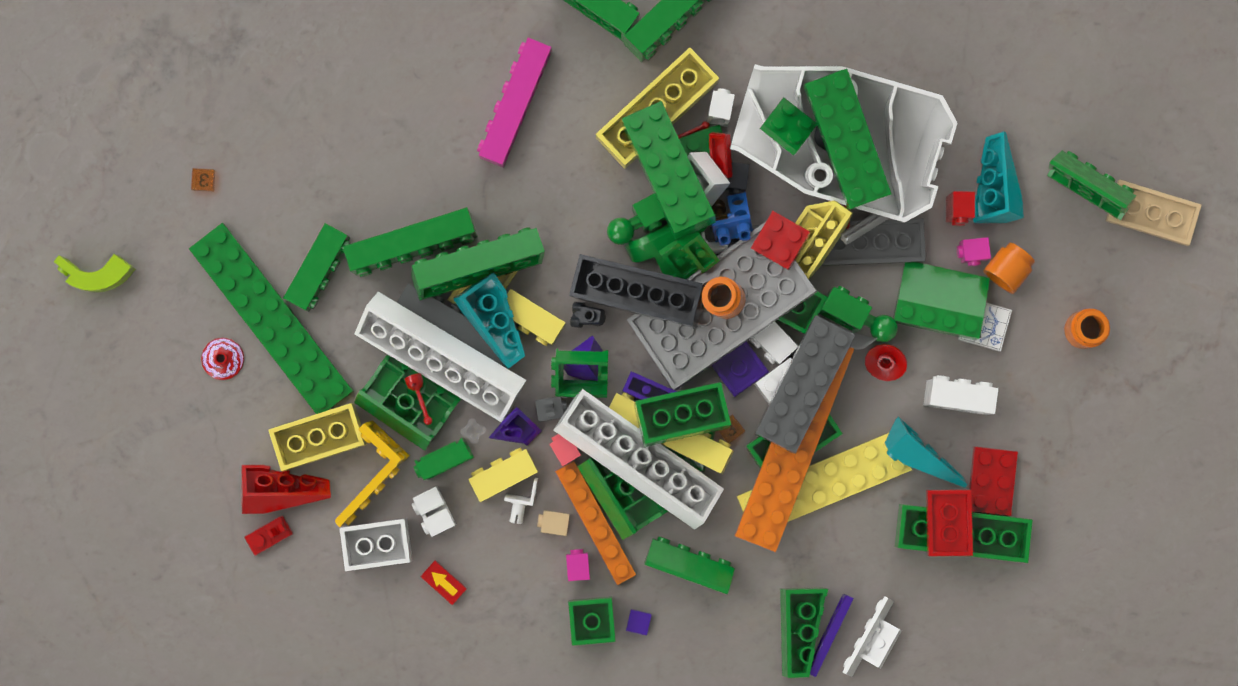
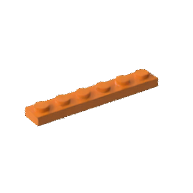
M575 461L555 471L616 584L619 585L635 576L634 569Z

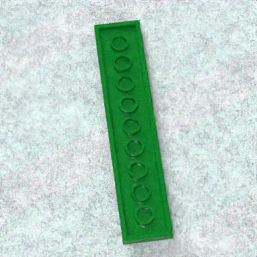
M224 223L218 225L189 248L197 261L316 414L330 410L353 392V389Z

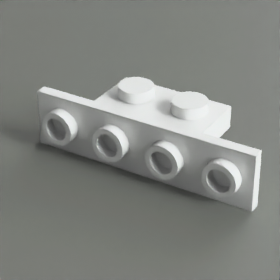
M884 596L883 600L881 599L877 603L876 613L873 618L867 621L865 625L866 631L862 638L860 637L856 641L852 656L846 659L843 673L852 677L862 658L881 669L902 632L900 629L884 621L894 601Z

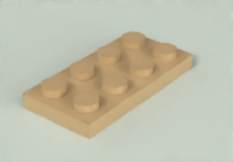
M1123 180L1117 181V184L1120 186L1126 185L1134 190L1133 194L1137 196L1121 221L1107 214V222L1185 246L1190 245L1201 204Z

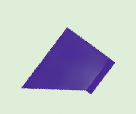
M591 336L572 351L602 352L603 350L595 338ZM564 364V370L567 375L581 380L598 381V365Z
M516 407L500 423L489 438L522 443L527 446L542 430Z

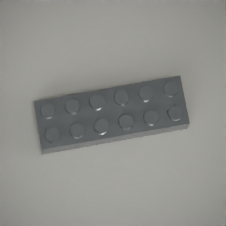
M815 315L754 434L795 454L855 335Z

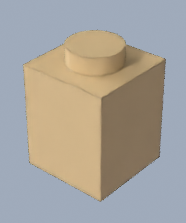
M544 510L543 515L539 514L537 527H541L542 533L567 536L570 514Z

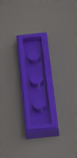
M842 594L815 650L810 675L817 676L854 598Z

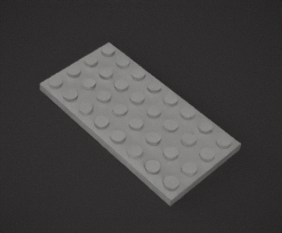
M765 223L751 232L750 240H739L719 254L717 257L720 261L705 273L698 270L686 279L705 285L716 277L732 279L742 287L746 297L745 306L740 314L730 319H722L711 314L703 305L697 328L640 314H634L627 319L673 390L676 391L817 293L796 260L790 270H787L751 249ZM726 285L717 286L711 294V303L715 307L726 306L732 296L730 288Z

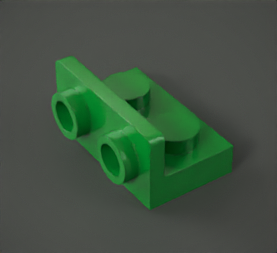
M720 124L680 138L679 140L686 155L688 156L694 152H707L710 156L709 134L713 132L723 133Z

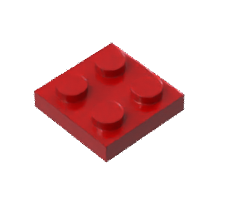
M772 211L751 249L790 270L811 232Z

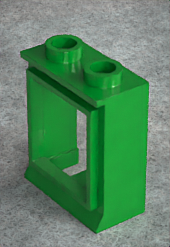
M556 349V357L551 358V370H555V375H551V388H555V397H575L583 389L595 398H607L608 350L594 352L558 351ZM564 364L598 365V381L564 380Z
M460 438L459 442L454 441L421 457L420 460H415L416 465L413 468L418 478L429 480L473 459L474 456L466 439Z

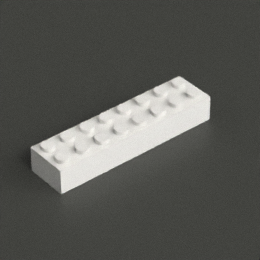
M377 292L366 305L355 331L356 336L416 372L421 373V375L500 422L505 419L512 409L526 382L524 378L380 292Z
M583 389L574 397L554 428L556 433L694 530L706 521L724 488L663 445L656 444L644 447L639 428Z

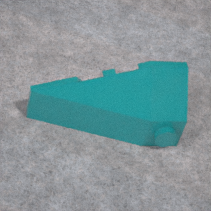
M1003 131L988 136L985 139L981 163L983 164L981 175L977 177L976 181L979 185L975 195V218H973V222L1008 223L1024 218L1023 198L1007 134Z
M493 272L454 297L453 300L467 320L508 369L525 357V353L514 324L512 310H510L507 292Z
M898 416L885 441L888 449L886 453L894 461L899 460L904 465L965 488L968 484L964 477L946 459L942 457L939 460V455L929 443L926 446L923 445L924 442L918 436L919 434Z

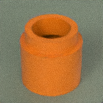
M1009 242L1005 248H1000L983 272L1000 288L1014 294L1032 272L1031 267L1035 260L1021 247Z
M713 278L703 288L702 302L704 307L711 314L719 318H733L740 314L745 306L746 297L744 290L730 278ZM719 285L728 286L732 294L730 302L724 307H715L710 300L713 290Z
M1091 308L1073 313L1067 319L1064 328L1065 336L1074 347L1080 349L1096 347L1104 343L1108 338L1110 324L1107 317L1101 311ZM1087 316L1095 318L1099 324V336L1095 339L1085 337L1081 331V323Z

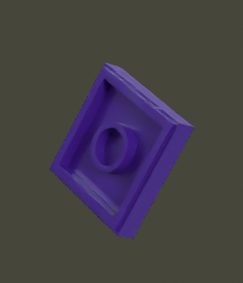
M747 341L711 366L733 397H736L769 373Z

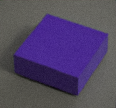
M631 609L626 631L647 636L652 614Z

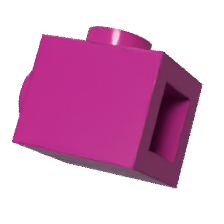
M989 237L960 241L959 246H957V257L961 258V263H968V266L981 265V261L991 259Z
M583 549L570 550L571 554H566L568 581L590 580L588 552L583 553Z

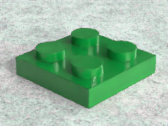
M783 97L759 129L794 156L817 126V123Z

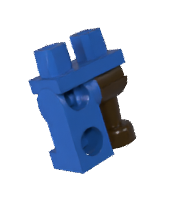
M746 192L727 196L730 213L725 214L726 206L722 200L717 199L711 206L716 223L712 224L715 242H719L721 246L729 244L731 239L739 238L742 241L751 239L753 228ZM737 200L743 201V203L739 205L732 204L734 201Z

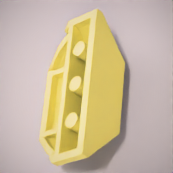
M835 200L806 206L795 222L811 232L795 259L808 279L823 264L841 237V233L845 231L853 212Z

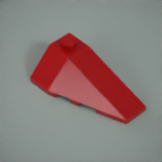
M267 465L241 466L242 514H265L331 498L329 479L307 474L297 476L290 474L289 470L282 472L271 470V466Z

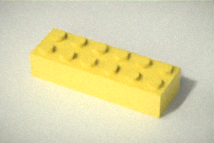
M689 47L596 133V139L626 169L637 156L623 128L622 118L662 101L673 125L718 84L719 77Z

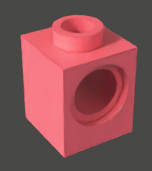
M557 434L551 438L553 442L549 445L562 466L581 456L577 447L561 435Z

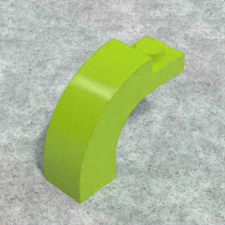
M113 254L103 268L95 272H84L67 258L60 255L54 260V263L59 266L57 270L68 277L65 281L66 283L89 292L112 290L123 284L136 270L132 265Z

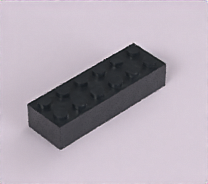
M580 254L569 296L697 328L703 308L702 291L705 284Z

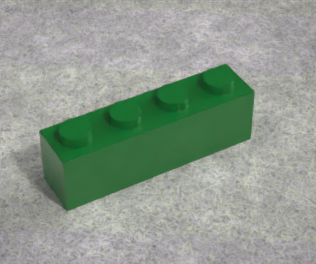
M324 223L283 298L308 312L310 309H315L319 302L318 295L320 291H324L330 282L328 277L331 271L335 272L340 264L338 259L341 253H344L343 246L351 244L349 242L350 237Z

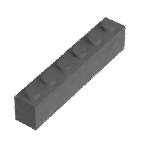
M407 284L397 301L398 304L506 368L467 318L461 314L462 311L453 304L451 307L443 304L444 299L438 295L419 301L415 286Z

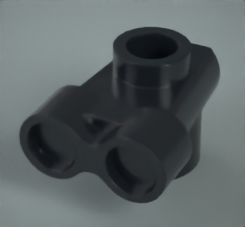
M574 302L572 305L571 327L582 328L583 325L598 327L604 324L606 315L603 309L586 306L583 302Z

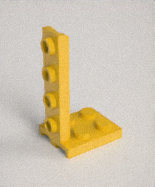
M373 420L362 424L358 429L362 433L360 436L367 443L370 444L372 442L377 447V453L384 459L388 458L390 461L335 519V523L339 527L345 524L349 526L357 517L355 513L359 509L364 510L370 504L371 500L369 498L373 493L379 494L386 486L384 484L388 477L394 478L400 471L399 465L410 456Z

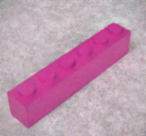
M527 38L526 43H521L518 54H520L518 62L514 61L510 69L512 74L510 81H505L502 88L503 98L501 101L498 100L494 107L495 117L493 121L489 120L485 132H487L485 140L481 139L477 151L480 152V159L504 168L552 53L551 46L531 38Z

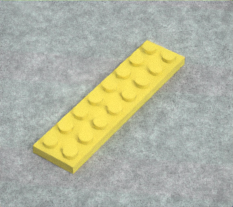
M889 433L812 464L807 470L788 522L907 473L912 468L904 465L899 460L894 461L886 453L888 449L885 441ZM752 490L737 496L743 512Z

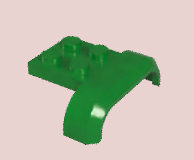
M668 224L641 238L631 239L630 242L624 245L632 262H642L654 257L662 274L678 277L659 253V250L676 241ZM707 227L702 228V229H700V230H698V231H696V232L701 233V232H703Z

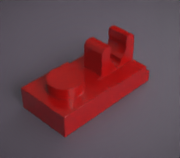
M282 515L244 538L254 556L293 535V532Z

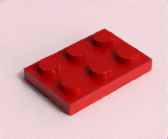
M983 447L973 448L969 490L972 493V511L1011 516L1017 451Z
M926 490L928 556H973L971 490Z

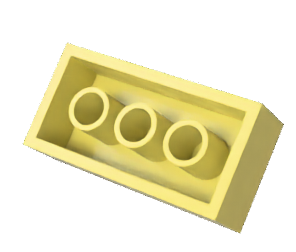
M354 403L268 430L281 471H287L367 445V442L360 436L362 433L358 430L362 425Z

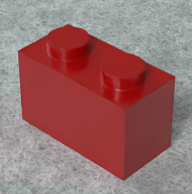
M953 191L946 197L947 223H952V226H965V224L975 218V192Z

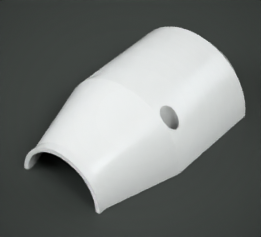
M755 64L730 149L739 151L805 194L829 201L835 200L840 204L846 205L828 153L820 148L814 140L817 126L794 156L759 129L783 97L816 122L803 85L844 70L846 67H763ZM847 68L892 193L855 208L906 222L932 208L938 186L932 185L930 182L935 181L938 168H935L936 162L941 160L944 152V147L941 146L952 143L957 121L943 95ZM817 169H822L825 173V179L821 182L814 178V172Z

